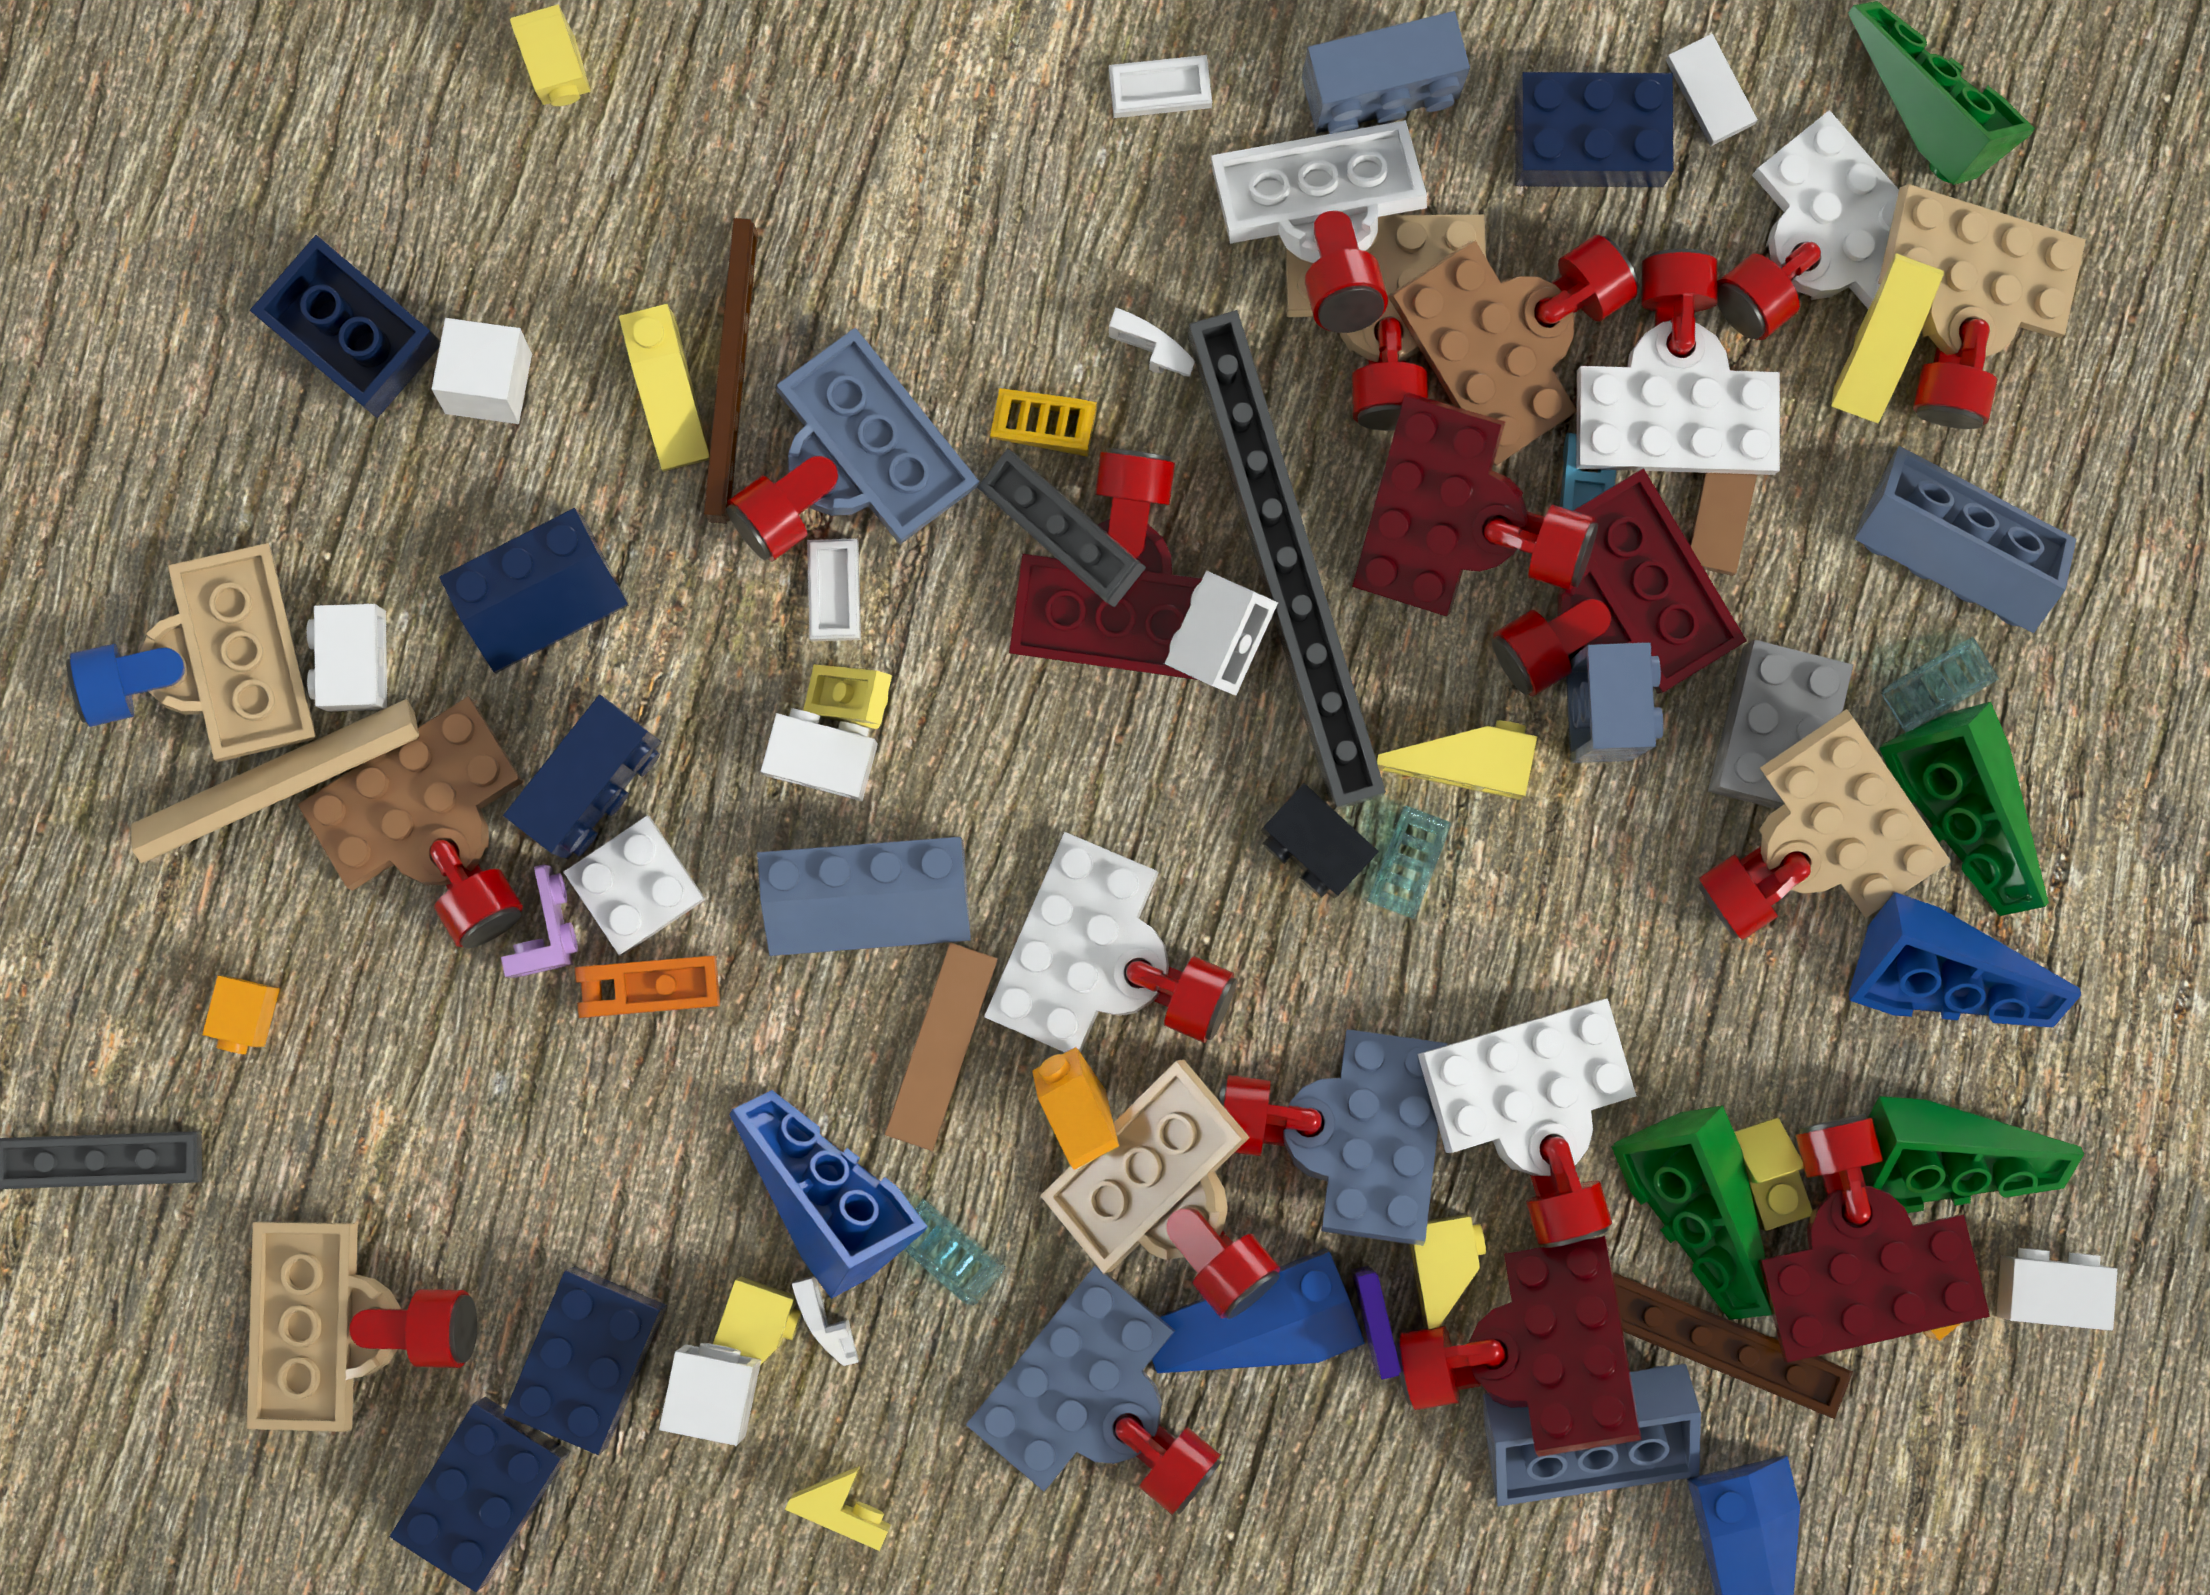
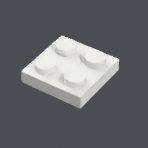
M648 815L564 871V874L619 956H623L706 900Z

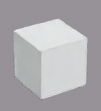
M445 318L432 384V391L445 414L519 424L532 357L521 329Z
M700 1343L699 1347L685 1344L675 1351L659 1430L737 1446L746 1437L761 1359L741 1356L740 1350L708 1343Z

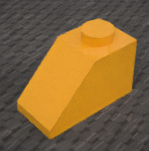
M1077 1047L1064 1054H1056L1049 1057L1040 1067L1032 1070L1037 1098L1073 1170L1119 1146L1106 1089Z

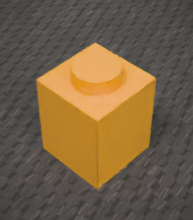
M217 975L202 1035L218 1039L217 1049L246 1055L248 1046L265 1047L280 988L235 977Z

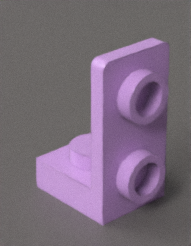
M545 864L534 866L551 946L545 947L543 939L513 945L515 954L501 957L505 977L518 978L573 965L571 953L578 951L576 934L571 922L564 924L560 905L567 903L566 888L561 873L554 874L551 866Z

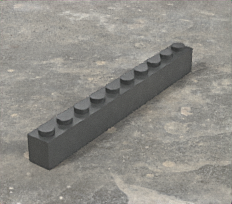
M1238 310L1191 323L1188 329V341L1267 598L1278 602L1273 613L1274 622L1331 808L1336 811L1380 798L1386 793Z

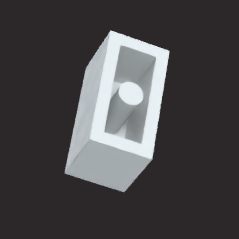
M1206 570L1201 583L1196 586L1192 593L1191 606L1182 626L1171 640L1170 652L1165 664L1213 687L1237 695L1278 602Z
M376 604L314 606V619H309L307 623V642L311 650L314 649L315 669L308 671L307 687L310 699H315V706L327 712L383 710L387 708L386 611Z
M791 708L789 716L776 713L760 772L774 779L863 801L878 745L875 739L867 737L869 729L844 721H840L838 729L820 725L819 720L821 716Z
M2018 1248L2017 1257L2001 1256L1996 1317L2018 1322L2113 1331L2117 1268L2100 1265L2101 1256L2069 1253L2068 1262L2049 1260L2050 1251L2030 1248Z

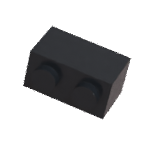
M1305 783L1301 785L1261 829V832L1268 837L1262 843L1264 847L1283 864L1289 858L1293 860L1304 871L1299 877L1301 881L1320 898L1326 893L1334 899L1338 897L1379 852Z

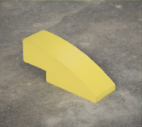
M1897 253L1895 254L1855 336L1854 347L1834 386L1832 407L1879 423L1920 335L1943 278V270Z

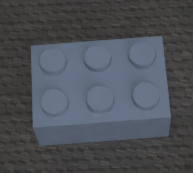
M1452 11L1309 46L1301 78L1316 134L1325 131L1333 134L1355 130L1359 127L1358 123L1377 119L1379 124L1395 122L1404 118L1407 115L1406 111L1425 107L1427 112L1446 109L1455 103V99H1459L1470 66L1456 13Z
M1651 643L1587 645L1570 660L1572 672L1566 677L1570 763L1631 761L1656 747V739H1660L1663 736L1661 707H1654L1653 687H1659L1661 680L1659 657L1651 656Z

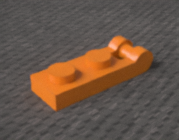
M717 956L575 967L576 983H581L582 1002L577 1003L578 1018L720 1006ZM614 980V1000H602L601 981Z

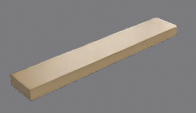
M408 699L402 700L131 824L132 851L140 863H145L409 743L419 737L415 711Z

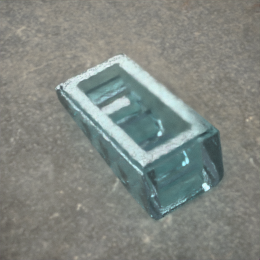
M1971 637L1881 690V694L1903 730L1908 732L1999 680V677L1974 637ZM1961 657L1975 682L1969 683L1955 658ZM1941 666L1958 692L1954 693L1939 670ZM1921 678H1926L1940 701L1939 703H1935Z
M1403 806L1367 902L1415 919L1452 823L1409 806ZM1408 825L1434 834L1432 842L1430 843L1406 834ZM1403 844L1427 853L1425 861L1422 862L1398 853L1400 845ZM1393 863L1419 872L1418 880L1414 881L1390 872ZM1388 882L1412 891L1410 901L1383 891L1385 883Z
M922 1199L915 1208L916 1212L925 1224L931 1219L936 1226L920 1246L912 1242L904 1250L963 1303L974 1306L1001 1275L1006 1266L927 1200ZM947 1233L951 1240L935 1259L929 1255L930 1252ZM963 1247L967 1253L950 1273L945 1267ZM979 1261L982 1267L969 1283L965 1285L961 1282L962 1279Z

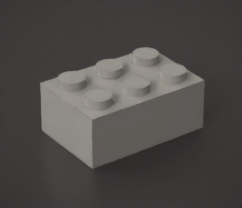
M1753 640L1744 646L1708 792L1774 809L1783 806L1785 803L1760 767L1843 711L1853 664L1759 640Z

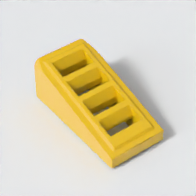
M999 388L990 438L1088 457L1097 412V402ZM1011 403L1021 405L1016 429L1006 428ZM1031 407L1040 408L1036 432L1026 431ZM1050 410L1059 412L1055 435L1046 434ZM1069 414L1079 416L1075 438L1065 436Z

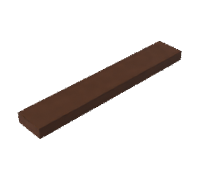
M733 219L704 515L710 523L727 524L730 521L726 508L728 507L727 501L732 498L758 243V232L751 219Z
M1613 1272L1623 1332L1833 1419L1836 1418L1853 1371L1817 1356L1788 1363L1784 1362L1778 1340Z

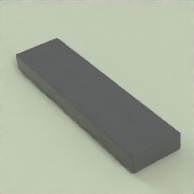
M1008 448L977 486L980 491L1106 603L1113 607L1117 605L1146 568L1028 463Z
M202 1131L0 1138V1189L202 1182Z

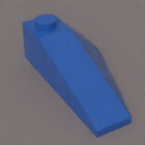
M1894 892L1868 925L1848 994L1849 1000L1894 1016L1912 1017L1913 1010L1941 1012L1942 1019L1959 1020L1960 1014L1987 1015L1993 1023L2054 1028L2080 998L2081 991L2074 984L1940 907Z
M773 1090L731 1110L729 1115L802 1260L831 1299L871 1278L927 1229L928 1226L895 1184L886 1177L881 1181L858 1164L860 1157L848 1148L842 1152L821 1136L820 1127Z
M1324 1248L1280 1266L1281 1269L1278 1273L1280 1277L1277 1282L1254 1304L1231 1319H1227V1317L1221 1319L1204 1298L1159 1316L1175 1332L1152 1359L1156 1372L1172 1373L1319 1363L1365 1344L1330 1251Z
M1788 1456L1775 1457L1687 1479L1715 1594L1794 1595L1800 1504Z

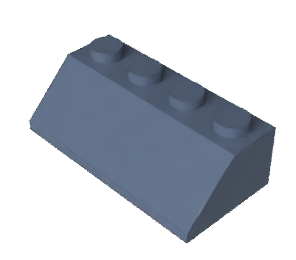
M1898 446L1862 513L1854 538L1862 543L1870 552L1879 556H1887L1908 567L1914 575L1922 579H1931L1952 590L1961 600L1977 603L1996 613L2005 623L2012 626H2020L2032 633L2037 630L2066 590L2076 538L1901 446Z
M961 837L757 852L760 901L769 956L971 941L964 841Z
M1686 1364L1667 1367L1656 1366L1647 1370L1630 1372L1642 1440L1538 1457L1535 1452L1528 1407L1510 1408L1494 1402L1488 1394H1483L1484 1427L1497 1506L1698 1477L1701 1411Z

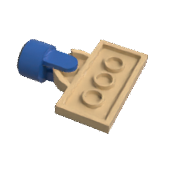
M269 543L168 565L179 614L163 619L145 634L146 639L140 653L121 657L119 649L114 643L71 653L70 659L66 660L69 684L81 721L87 723L89 727L134 717L132 695L148 691L167 709L184 715L203 714L213 758L216 762L317 739Z

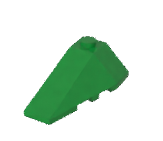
M1874 1L1853 5L1849 10L1848 15L1918 151L1930 162L1929 168L1933 174L1942 181L1956 185L1977 179L2027 139L2035 130L2002 95L1989 85L1983 92H1980L1963 79L1960 72L1964 66L1952 57L1947 60L1940 55L1930 54L1925 50L1927 46L1925 37L1880 2Z
M1991 702L1946 713L1883 743L1879 747L1887 768L1906 796L1931 823L1930 831L1938 842L1945 840L1963 862L1961 870L1999 916L2046 907L2049 901L2011 749Z
M1879 1096L1868 1118L1873 1120L1883 1161L1861 1166L1866 1186H1871L1891 1194L1905 1207L1907 1213L1924 1211V1203L1951 1198L1953 1205L1957 1206L1970 1204L1972 1195L1998 1191L2001 1196L2008 1198L2064 1189L2083 1158L2084 1152L2081 1146L1926 1099Z
M1724 1106L1680 1112L1615 1142L1611 1148L1630 1192L1640 1205L1647 1202L1664 1224L1660 1231L1670 1243L1676 1240L1694 1263L1692 1272L1727 1318L1734 1320L1771 1316L1772 1312L1759 1260L1765 1259V1253L1744 1157Z

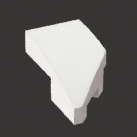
M1115 307L1109 324L1110 338L1153 352L1149 364V370L1152 372L1163 373L1165 368L1190 377L1195 361L1176 341L1151 323Z
M815 1276L796 1280L792 1283L803 1318L817 1341L843 1366L858 1363L859 1359L849 1320L828 1324L820 1288Z

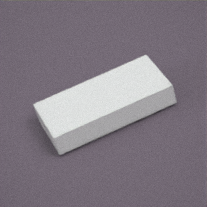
M1713 34L1668 55L1666 62L1710 146L1755 125L1758 119Z
M1207 55L1109 65L1114 118L1212 108Z
M858 539L807 540L810 641L861 640Z

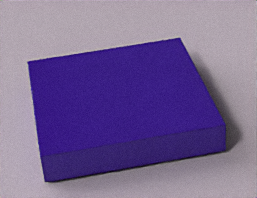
M1369 1266L1351 1269L1374 1370L1381 1380L1399 1376L1401 1369L1378 1274Z

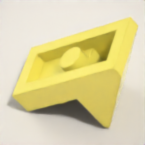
M814 664L803 711L817 714L825 719L839 722L844 721L867 728L878 729L888 702V691L892 675L877 670Z
M1774 1118L1734 1131L1742 1149L1755 1212L1761 1229L1768 1231L1810 1217L1812 1208L1799 1170L1804 1169V1165L1780 1119Z
M860 1466L797 1491L789 1499L785 1510L880 1551L891 1524L882 1521L884 1513L870 1505L856 1502L853 1508L845 1504Z

